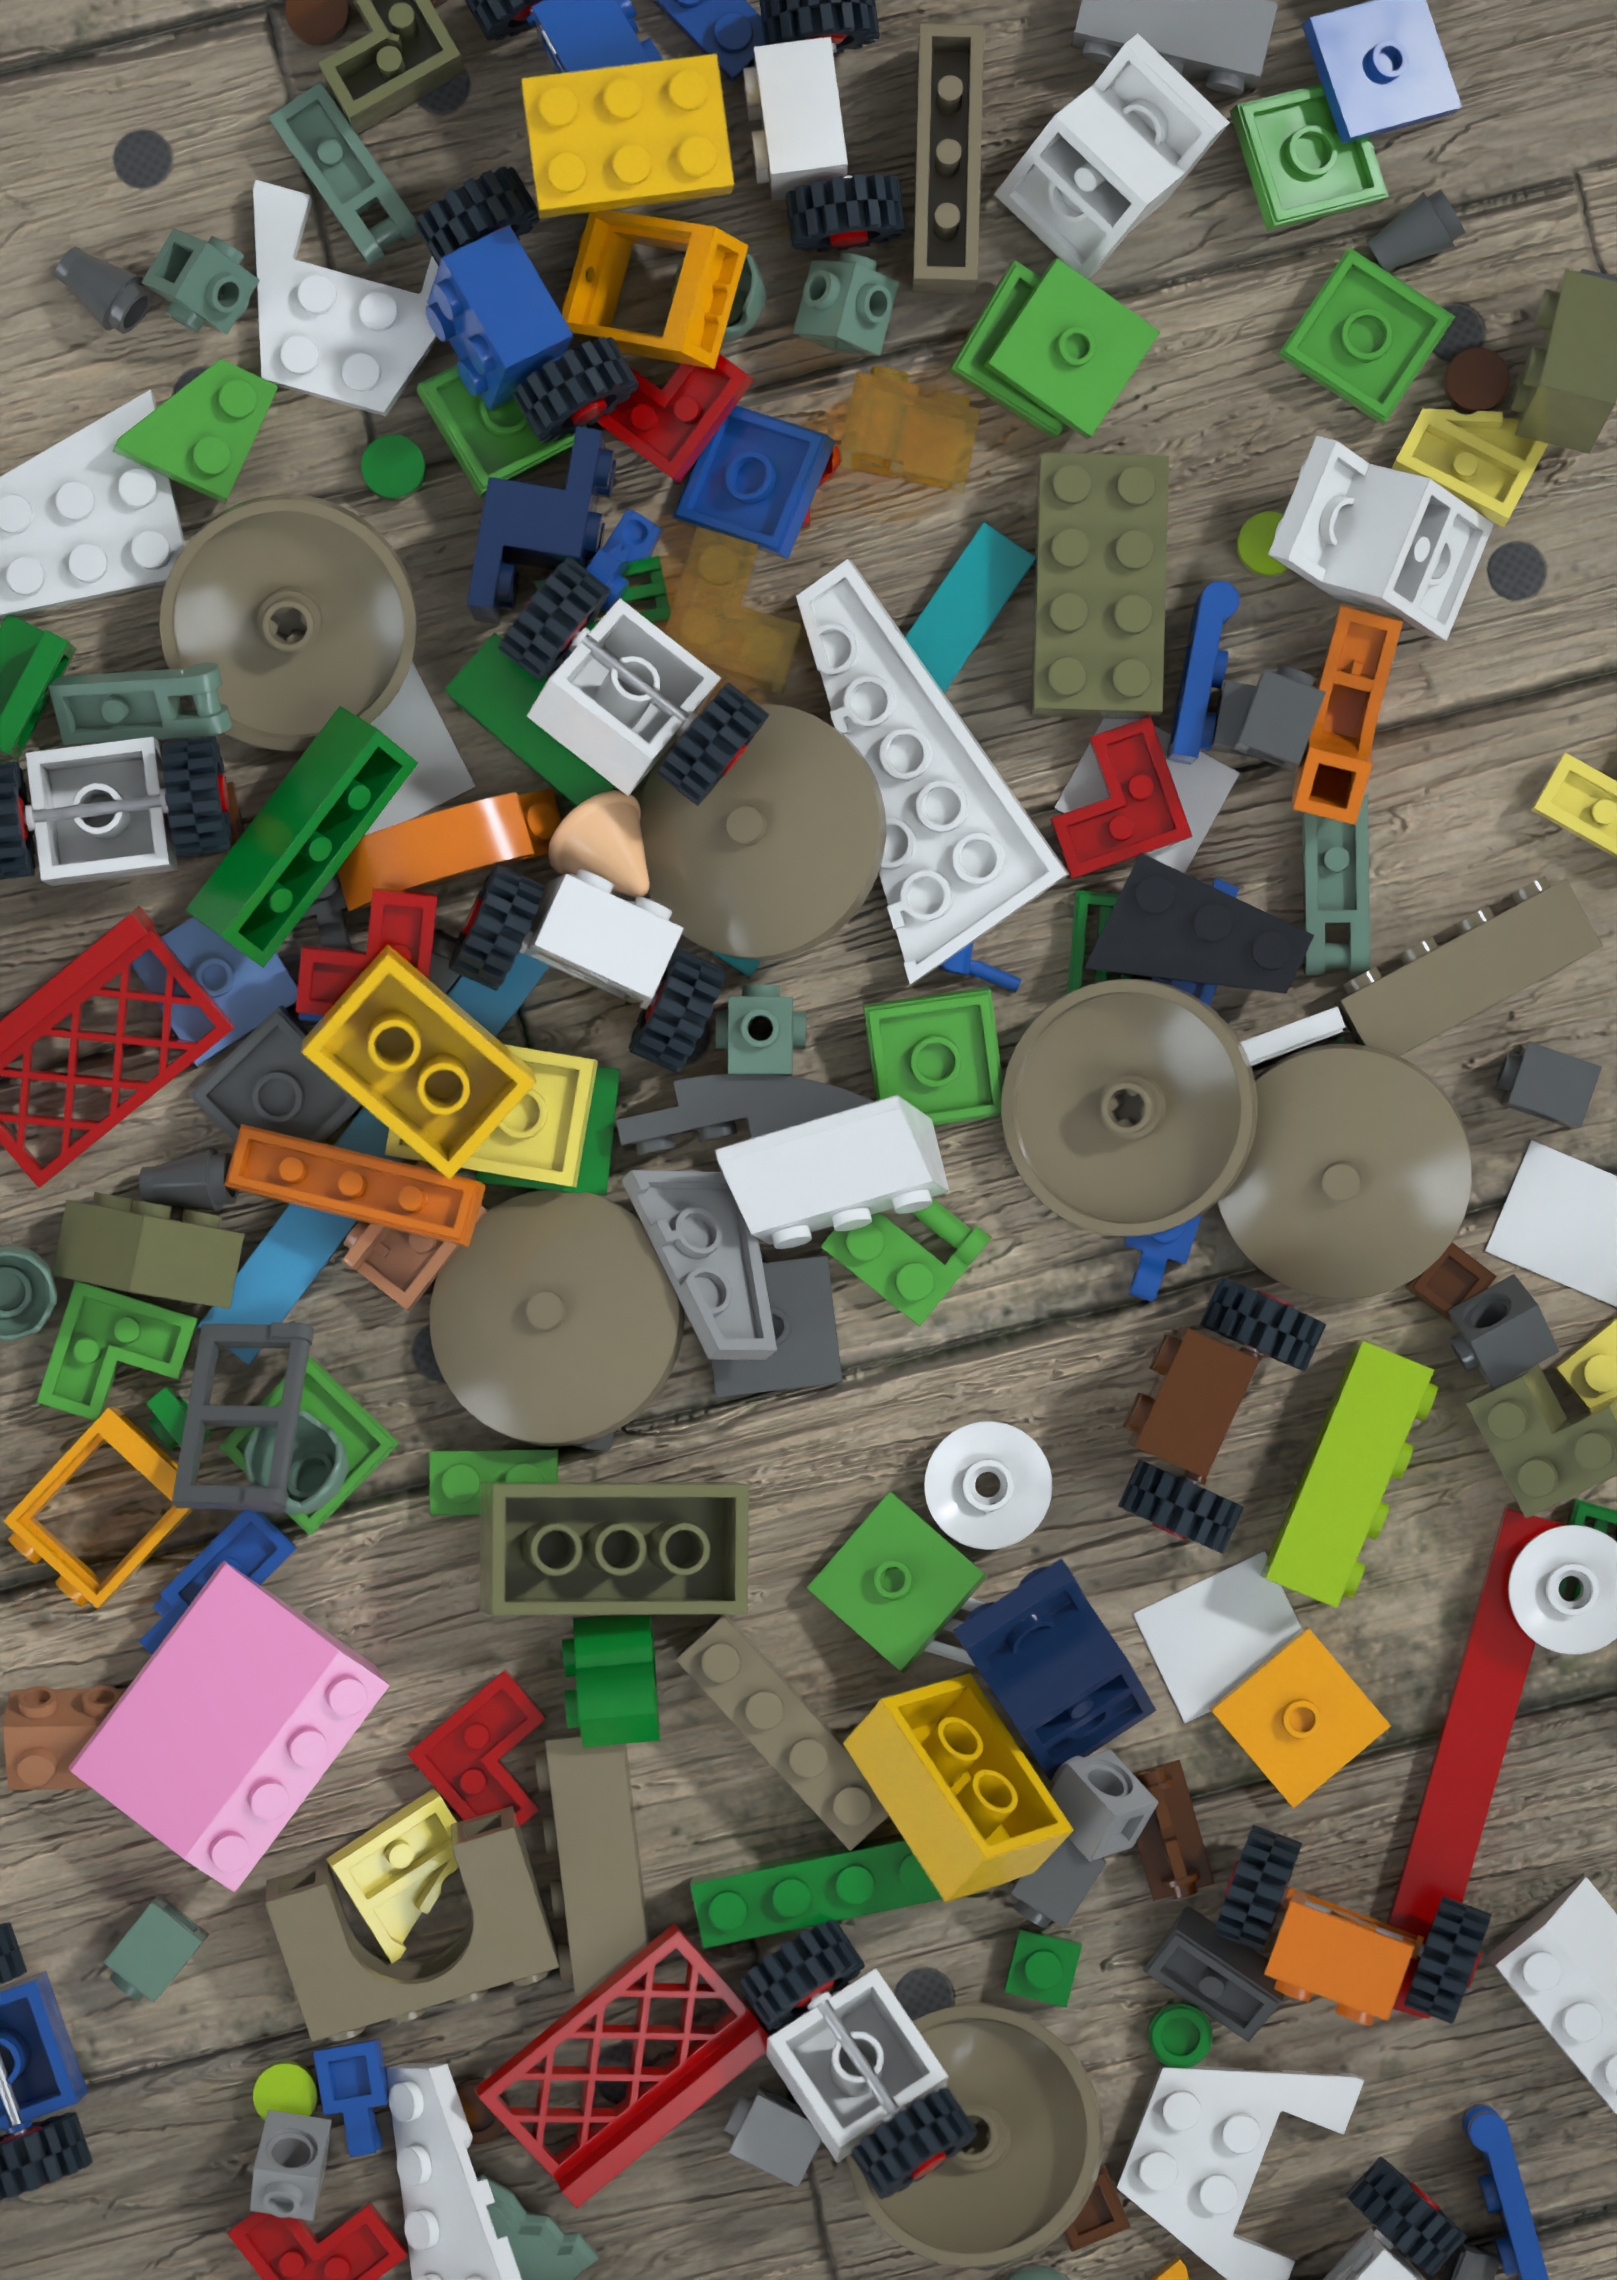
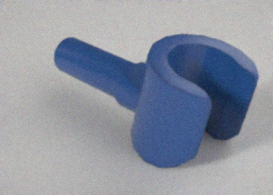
M974 942L938 967L941 971L981 978L1013 993H1016L1021 983V978L984 962L971 960Z

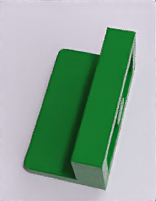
M7 615L0 626V752L19 761L51 700L48 686L59 676L64 675L77 648L69 641L46 629L43 631L14 615Z

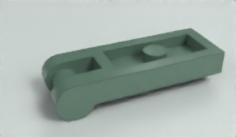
M321 81L268 117L272 126L369 267L384 258L383 250L403 237L407 242L419 234L415 227L417 221ZM379 202L388 217L368 230L359 214Z
M213 662L199 663L180 669L59 676L48 686L63 745L107 743L154 737L155 739L206 737L221 734L232 727L228 706L220 703L217 689L221 687L222 680L219 667ZM192 695L196 710L183 711L180 696Z
M1364 795L1356 825L1302 812L1303 929L1314 935L1303 958L1304 975H1324L1325 969L1348 968L1349 975H1361L1370 970L1368 795ZM1348 924V943H1325V925Z

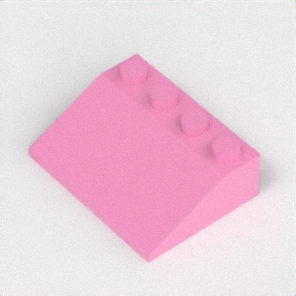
M223 1560L68 1768L74 1775L184 1860L235 1893L390 1684L371 1661Z

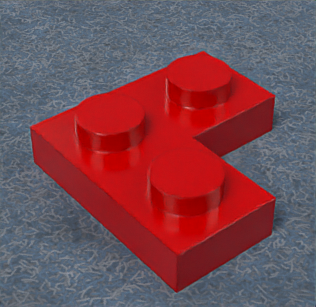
M720 353L715 369L681 363L662 390L630 367L639 383L637 385L638 389L630 394L631 397L626 402L617 404L618 408L610 414L600 416V420L597 423L673 480L680 483L755 379Z
M1151 716L1089 738L1109 798L1050 819L1071 880L1136 858L1140 852L1147 854L1193 837Z
M372 888L366 951L302 945L296 1012L325 1015L387 944L429 979L437 894Z
M505 1669L410 1750L407 1755L463 1820L513 1806L520 1827L540 1809V1806L499 1759L546 1720L547 1716Z
M371 2201L321 2240L316 2237L303 2219L282 2218L252 2211L227 2232L228 2236L262 2280H378L409 2254L407 2248Z

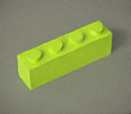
M1356 1340L1260 1576L1335 1608H1338L1342 1596L1348 1599L1354 1597L1366 1564L1357 1561L1366 1537L1373 1540L1377 1539L1389 1512L1390 1505L1381 1501L1390 1478L1398 1481L1401 1480L1413 1453L1414 1445L1405 1442L1414 1419L1416 1418L1424 1422L1435 1400L1438 1386L1429 1383L1434 1369L1366 1341Z

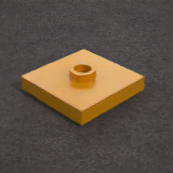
M1307 1626L1209 1708L1293 1809L1391 1727L1388 1721Z

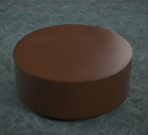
M286 0L285 15L292 32L297 38L307 44L321 46L336 41L344 34L350 21V7L347 0Z
M1481 347L1469 348L1456 355L1448 365L1443 380L1444 391L1450 403L1462 412L1473 414L1477 411H1490L1500 403L1508 390L1509 371L1503 359L1495 352Z
M484 2077L468 2078L455 2086L473 2136L471 2144L474 2145L485 2144L494 2140L505 2128L502 2122L476 2094L475 2088L487 2079ZM503 2091L499 2097L510 2107L508 2097L505 2091Z

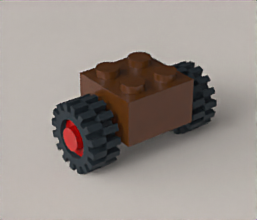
M1220 1277L1200 1325L1246 1347H1241L1240 1351L1208 1336L1184 1327H1179L1175 1337L1170 1334L1163 1335L1149 1366V1369L1159 1374L1149 1396L1137 1393L1127 1413L1123 1427L1132 1431L1128 1444L1185 1469L1184 1476L1187 1479L1184 1480L1139 1459L1118 1507L1153 1522V1526L1186 1541L1190 1539L1224 1554L1244 1506L1198 1486V1483L1206 1484L1209 1471L1258 1362L1263 1357L1257 1352L1305 1372L1326 1324L1298 1311L1292 1305L1259 1290L1255 1291Z

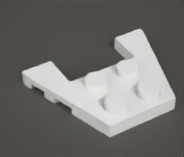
M255 180L253 203L257 278L260 280L257 284L261 378L285 389L386 417L430 353V347L437 339L426 316V307L429 306L427 300L439 268L433 256H431L422 291L420 294L296 260L313 201L311 195Z
M1161 2064L1115 2185L1117 2189L1225 2279L1288 2280L1295 2263L1293 2256L1234 2234L1235 2228L1280 2112H1287L1344 2135L1364 2079L1353 2073L1318 2074L1293 2070H1282V2072L1244 2070L1243 2068L1211 2066L1172 2068Z

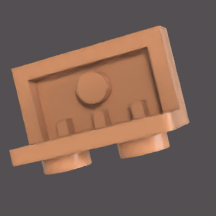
M420 1160L416 1165L418 1167L438 1171L427 1162H424L423 1160ZM482 1205L480 1206L476 1224L488 1211ZM359 1221L344 1241V1245L350 1250L342 1261L351 1269L362 1274L403 1308L411 1311L460 1245Z
M35 1686L27 1689L12 1690L9 1693L2 1725L8 1790L93 1789L74 1775L68 1767L127 1689H116L111 1686H96L90 1689H51L45 1686Z

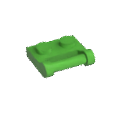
M932 1198L933 1204L931 1206L911 1213L956 1249L946 1264H943L880 1212L872 1214V1222L864 1227L849 1231H835L834 1229L820 1246L919 1327L992 1238L977 1225L972 1230L934 1198Z

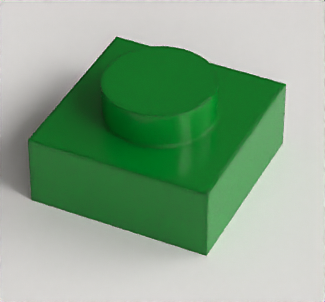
M167 1386L146 1402L155 1414L147 1422L159 1439L172 1450L177 1445L181 1447L188 1403L174 1386ZM207 1427L203 1443L213 1436Z
M1019 1927L1004 1985V1992L1067 2008L1082 1948L1081 1942Z

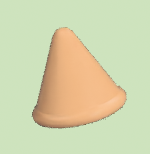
M612 790L592 796L574 808L561 821L550 840L548 857L553 869L562 875H569L570 873L576 875L578 869L585 870L614 884L612 890L632 897L646 895L650 882L640 827L641 810L636 798L631 794L627 796L622 791Z

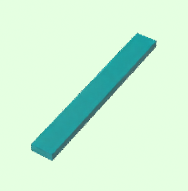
M983 522L905 636L944 694L1036 560L1035 556L985 522ZM707 949L749 979L762 962L736 959Z

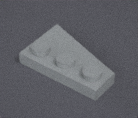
M630 1170L621 1181L708 1359L767 1360L777 1351L759 1239L750 1233L723 1172Z

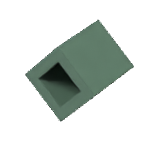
M159 1895L150 1903L103 1963L114 1971L109 1978L122 1992L137 2001L146 1996L154 2003L209 1934Z

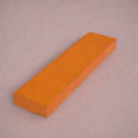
M241 1124L224 1186L232 1190L468 1248L486 1185L480 1181L455 1175L449 1180L438 1171Z

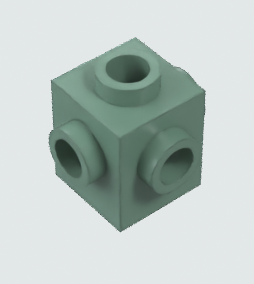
M173 228L141 283L168 301L170 306L166 314L188 329L199 333L202 326L207 325L228 334L235 321L246 311L249 297L260 280L239 265L244 255L226 242L214 236H211L209 241L206 242Z
M840 253L838 261L812 260L804 285L793 334L836 353L880 356L899 282L876 272L877 262L857 254Z
M742 985V996H728V1011H716V1049H728V1074H778L793 1077V1050H805L806 1011H793V997H780V985ZM757 1020H765L773 1027L771 1036L764 1041L754 1040L748 1033L751 1024Z

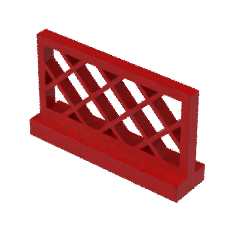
M140 906L129 913L0 1020V1076L22 1078L19 1113L0 1111V1143L38 1188L48 1182L236 1027L154 929L155 923ZM149 948L167 968L165 993L129 990L131 963ZM121 972L120 989L103 987ZM175 979L189 995L174 994ZM91 996L119 998L116 1033L80 1030L82 1003ZM128 999L164 1003L162 1038L125 1034ZM173 1004L199 1006L215 1027L198 1041L170 1039ZM72 1012L71 1029L54 1027ZM42 1036L70 1038L68 1073L32 1070L34 1043ZM79 1039L115 1043L113 1078L77 1074ZM124 1044L161 1047L159 1073L149 1081L122 1079ZM169 1048L186 1050L168 1065ZM24 1052L22 1068L6 1067ZM31 1079L67 1083L64 1117L28 1114ZM76 1084L112 1087L110 1113L101 1121L73 1118ZM121 1088L137 1090L120 1104ZM5 1122L18 1123L17 1136ZM27 1124L63 1127L61 1153L44 1167L40 1165L25 1147ZM72 1128L88 1130L71 1144Z
M674 1923L478 2085L475 2091L478 2098L556 2180L565 2197L576 2208H579L762 2056L767 2049V2039L772 2035L746 1999L743 2000ZM677 1948L688 1960L685 1983H653L655 1965ZM698 1974H700L707 1981L708 1984H697ZM639 1978H641V1983H637L636 1981ZM617 1997H639L635 2025L603 2024L605 2007ZM651 1997L683 1998L680 2024L647 2025ZM695 1998H722L732 2009L713 2026L692 2025ZM592 2018L591 2024H585ZM567 2038L589 2039L586 2066H553L555 2048ZM601 2039H633L630 2066H597ZM645 2039L677 2040L675 2057L663 2067H642ZM517 2080H539L536 2107H509L499 2095ZM551 2080L583 2081L580 2108L548 2107ZM595 2081H628L626 2098L614 2108H592ZM640 2081H645L642 2085L639 2086ZM523 2122H534L533 2132ZM545 2122L578 2123L576 2139L556 2156L543 2144Z

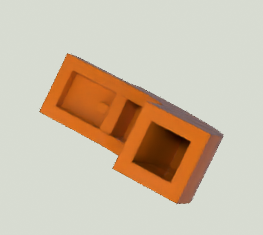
M1340 602L1325 660L1323 659L1316 685L1317 689L1323 690L1326 693L1301 762L1297 767L1292 799L1293 810L1356 825L1373 764L1371 752L1378 714L1403 625V618Z
M553 789L517 795V792L495 796L424 815L363 836L337 870L348 911L371 907L372 888L420 892L457 878L490 870L496 864L507 866L548 857L550 840L562 821Z

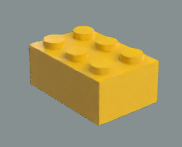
M717 54L522 78V95L539 219L732 193L734 180Z
M388 944L302 1040L301 1053L449 1180L536 1084L534 1070Z
M970 1673L881 1699L843 1742L862 1775L871 1786L945 1903L1033 1874L1074 1831Z

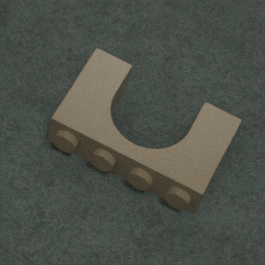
M513 1806L451 1824L452 1849L466 1888L472 1913L464 1932L457 1941L445 1951L428 1959L419 1961L397 1960L391 1963L388 1958L378 1955L366 1947L357 1938L349 1925L328 1862L267 1880L265 1904L311 2042L328 2038L333 2042L344 2041L359 2035L367 2025L390 2019L393 2023L407 2022L425 2013L427 2007L450 2000L454 2004L470 2003L483 1997L490 1988L510 1982L517 1986L529 1985L544 1979L550 1973V1970L559 1968L557 1941Z

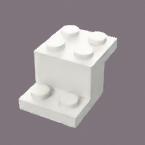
M1137 33L1123 45L1092 86L1054 115L994 195L1065 264L1086 279H1089L1101 268L1126 235L1168 200L1230 122Z
M1316 436L1310 453L1300 469L1299 480L1286 512L1276 528L1275 539L1268 555L1335 599L1395 614L1426 636L1447 641L1494 523L1430 478L1369 464L1338 441Z

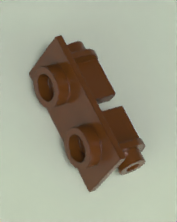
M1180 1760L1133 1772V1775L1159 1802L1136 1841L1153 1901L1173 1896V1899L1187 1897L1198 1893V1888L1215 1884Z

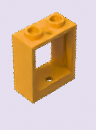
M613 210L590 212L585 230L579 239L578 256L568 291L562 301L561 315L573 334L572 338L582 343L588 341L593 343L601 337L606 339L612 337L621 353L715 369L749 246L715 226ZM634 243L686 252L663 336L611 328Z
M117 1406L108 1407L3 1521L14 1531L8 1538L10 1543L34 1564H37L42 1558L61 1575L55 1581L56 1585L66 1596L82 1608L88 1602L92 1603L97 1609L105 1606L194 1510L176 1508L173 1505L104 1581L35 1518L105 1441L172 1501L178 1463Z

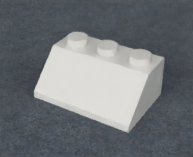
M898 1095L715 1150L720 1168L750 1233L768 1244H774L776 1249H787L806 1244L812 1240L811 1232L834 1226L835 1231H849L864 1227L872 1222V1214L894 1208L895 1213L899 1214L916 1212L933 1204L931 1197L949 1192L932 1119Z
M1584 1875L1487 1954L1486 1957L1601 2099L1617 2115V1914Z

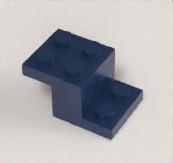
M576 426L565 490L493 477L488 478L467 599V606L475 621L500 625L502 609L513 611L519 584V573L515 572L516 564L556 570L561 563H564L568 557H571L583 568L587 569L588 559L592 560L599 548L602 549L605 523L602 522L603 514L596 513L599 497H611L616 469V460H613L614 450L606 449L602 430Z
M1062 1558L1049 1567L1044 1566L1031 1571L1022 1579L1019 1587L998 1601L978 1606L967 1616L963 1624L953 1630L980 1675L1050 1781L1059 1767L1070 1758L1089 1756L1157 1711L1129 1660L1089 1604L1077 1580Z

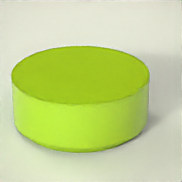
M1273 511L1261 512L1248 519L1241 528L1236 542L1237 555L1242 565L1252 574L1271 578L1282 575L1289 570L1288 567L1268 555L1275 539L1276 528L1284 514Z
M291 2060L279 2061L267 2067L257 2079L253 2090L254 2105L263 2120H266L268 2110L310 2116L319 2099V2086L314 2074L305 2065Z

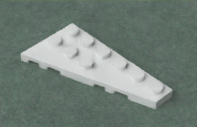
M151 389L0 476V619L5 618L7 615L16 616L166 584L168 575L185 546L172 479L113 452L118 438L157 408L154 393Z
M847 559L798 594L796 598L816 667L820 671L827 694L834 728L845 735L862 753L869 763L882 793L886 816V843L879 875L888 902L887 908L893 929L896 930L905 960L904 966L910 985H912L1067 877L1069 873L854 563Z
M403 2063L386 2068L389 2087L388 2100L392 2113L397 2154L396 2166L400 2178L405 2219L404 2231L408 2243L412 2280H522L508 2238L497 2239L486 2207L495 2203L488 2180L478 2182L467 2152L473 2136L448 2064Z

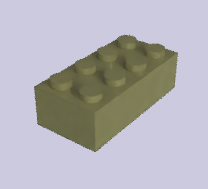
M1040 453L1037 464L1031 717L1143 719L1151 716L1152 720H1158L1162 714L1169 456Z
M481 1482L480 1611L490 1615L748 1614L749 1484L737 1482Z

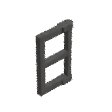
M304 1323L201 1325L172 1503L176 1508L250 1510L251 1512H282L286 1510L288 1499L287 1487L307 1360L314 1334L312 1326ZM219 1348L290 1349L281 1406L210 1405ZM206 1426L277 1427L268 1486L196 1485Z

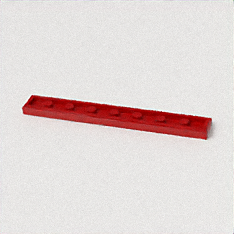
M1506 1507L1503 1511L1387 1923L1393 1927L1413 1933L1417 1937L1418 1935L1423 1936V1944L1426 1942L1442 1896L1461 1903L1463 1902L1536 1644L1519 1626L1510 1606L1508 1583L1512 1566L1520 1551L1537 1535L1555 1527L1566 1526L1565 1524L1534 1515L1525 1518L1523 1512ZM1418 1956L1417 1960L1410 1958L1392 2009L1429 2019V2015L1403 2006L1420 1956Z

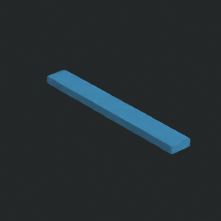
M519 952L518 956L516 955L511 970L506 974L504 982L497 991L462 976L447 996L497 1038L551 966ZM365 1107L361 1109L334 1145L335 1147L401 1163L405 1161L403 1158L385 1155L389 1127ZM290 1204L237 1273L230 1309L213 1306L198 1327L201 1329L202 1324L271 1325V1323H282L359 1221ZM263 1348L227 1349L250 1365Z

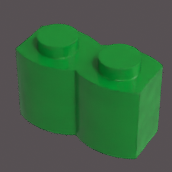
M599 1615L573 1618L574 1638L562 1639L565 1677H576V1689L564 1691L568 1729L580 1728L583 1748L660 1741L656 1661L651 1615Z

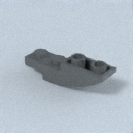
M705 1075L673 1081L678 1106L618 1119L616 1123L621 1145L623 1147L635 1145L637 1155L640 1156L675 1148L673 1140L675 1135L698 1131L700 1142L738 1134L735 1122L748 1120L751 1138L753 1139L875 1101L843 1088L810 1079L785 1075Z

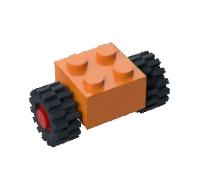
M1252 1826L1240 1860L1236 1861L1224 1894L1226 1899L1222 1906L1214 1934L1263 1952L1280 1905L1283 1904L1282 1909L1287 1910L1264 1973V1975L1277 1979L1274 1986L1275 1990L1305 2002H1311L1313 1994L1320 1995L1338 2002L1335 2010L1337 2014L1358 2023L1372 2026L1375 2017L1388 2021L1410 1958L1417 1960V1957L1420 1956L1403 2006L1453 2024L1466 1989H1469L1482 1954L1480 1950L1492 1914L1442 1896L1426 1942L1423 1944V1936L1418 1935L1417 1937L1413 1933L1296 1890L1293 1887H1289L1288 1892H1285L1302 1843L1259 1826Z

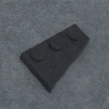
M1140 852L1085 969L1286 994L1314 935Z

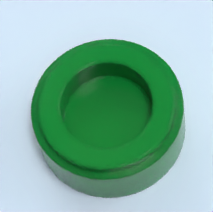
M392 434L381 436L370 443L362 456L361 472L368 488L375 495L389 501H400L411 497L420 489L426 475V464L420 449L413 441L404 436Z
M1177 2001L1163 2005L1153 2014L1147 2028L1148 2043L1153 2054L1160 2062L1172 2068H1189L1198 2064L1206 2057L1212 2045V2028L1207 2017L1199 2008L1187 2002Z

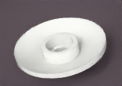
M981 1421L965 1425L944 1438L934 1450L929 1460L924 1481L926 1502L932 1517L939 1527L957 1542L972 1548L985 1550L1005 1548L1029 1536L1045 1517L1050 1505L1053 1488L1049 1463L1038 1444L1020 1429L994 1421ZM985 1472L994 1473L1000 1481L998 1492L990 1497L981 1496L975 1488L976 1479Z
M1566 1525L1544 1531L1533 1538L1520 1551L1510 1572L1508 1583L1509 1602L1517 1623L1533 1641L1558 1653L1576 1655L1599 1650L1617 1638V1542L1605 1533L1590 1527ZM1568 1576L1576 1577L1581 1584L1579 1596L1571 1601L1564 1600L1558 1590L1560 1582Z

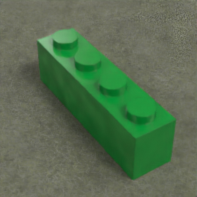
M339 706L185 911L229 945L264 968L418 765V762L379 729Z
M902 1834L862 1841L851 1851L843 1845L692 1876L690 1883L703 1948L815 1926L833 1919L834 1921L943 1899Z

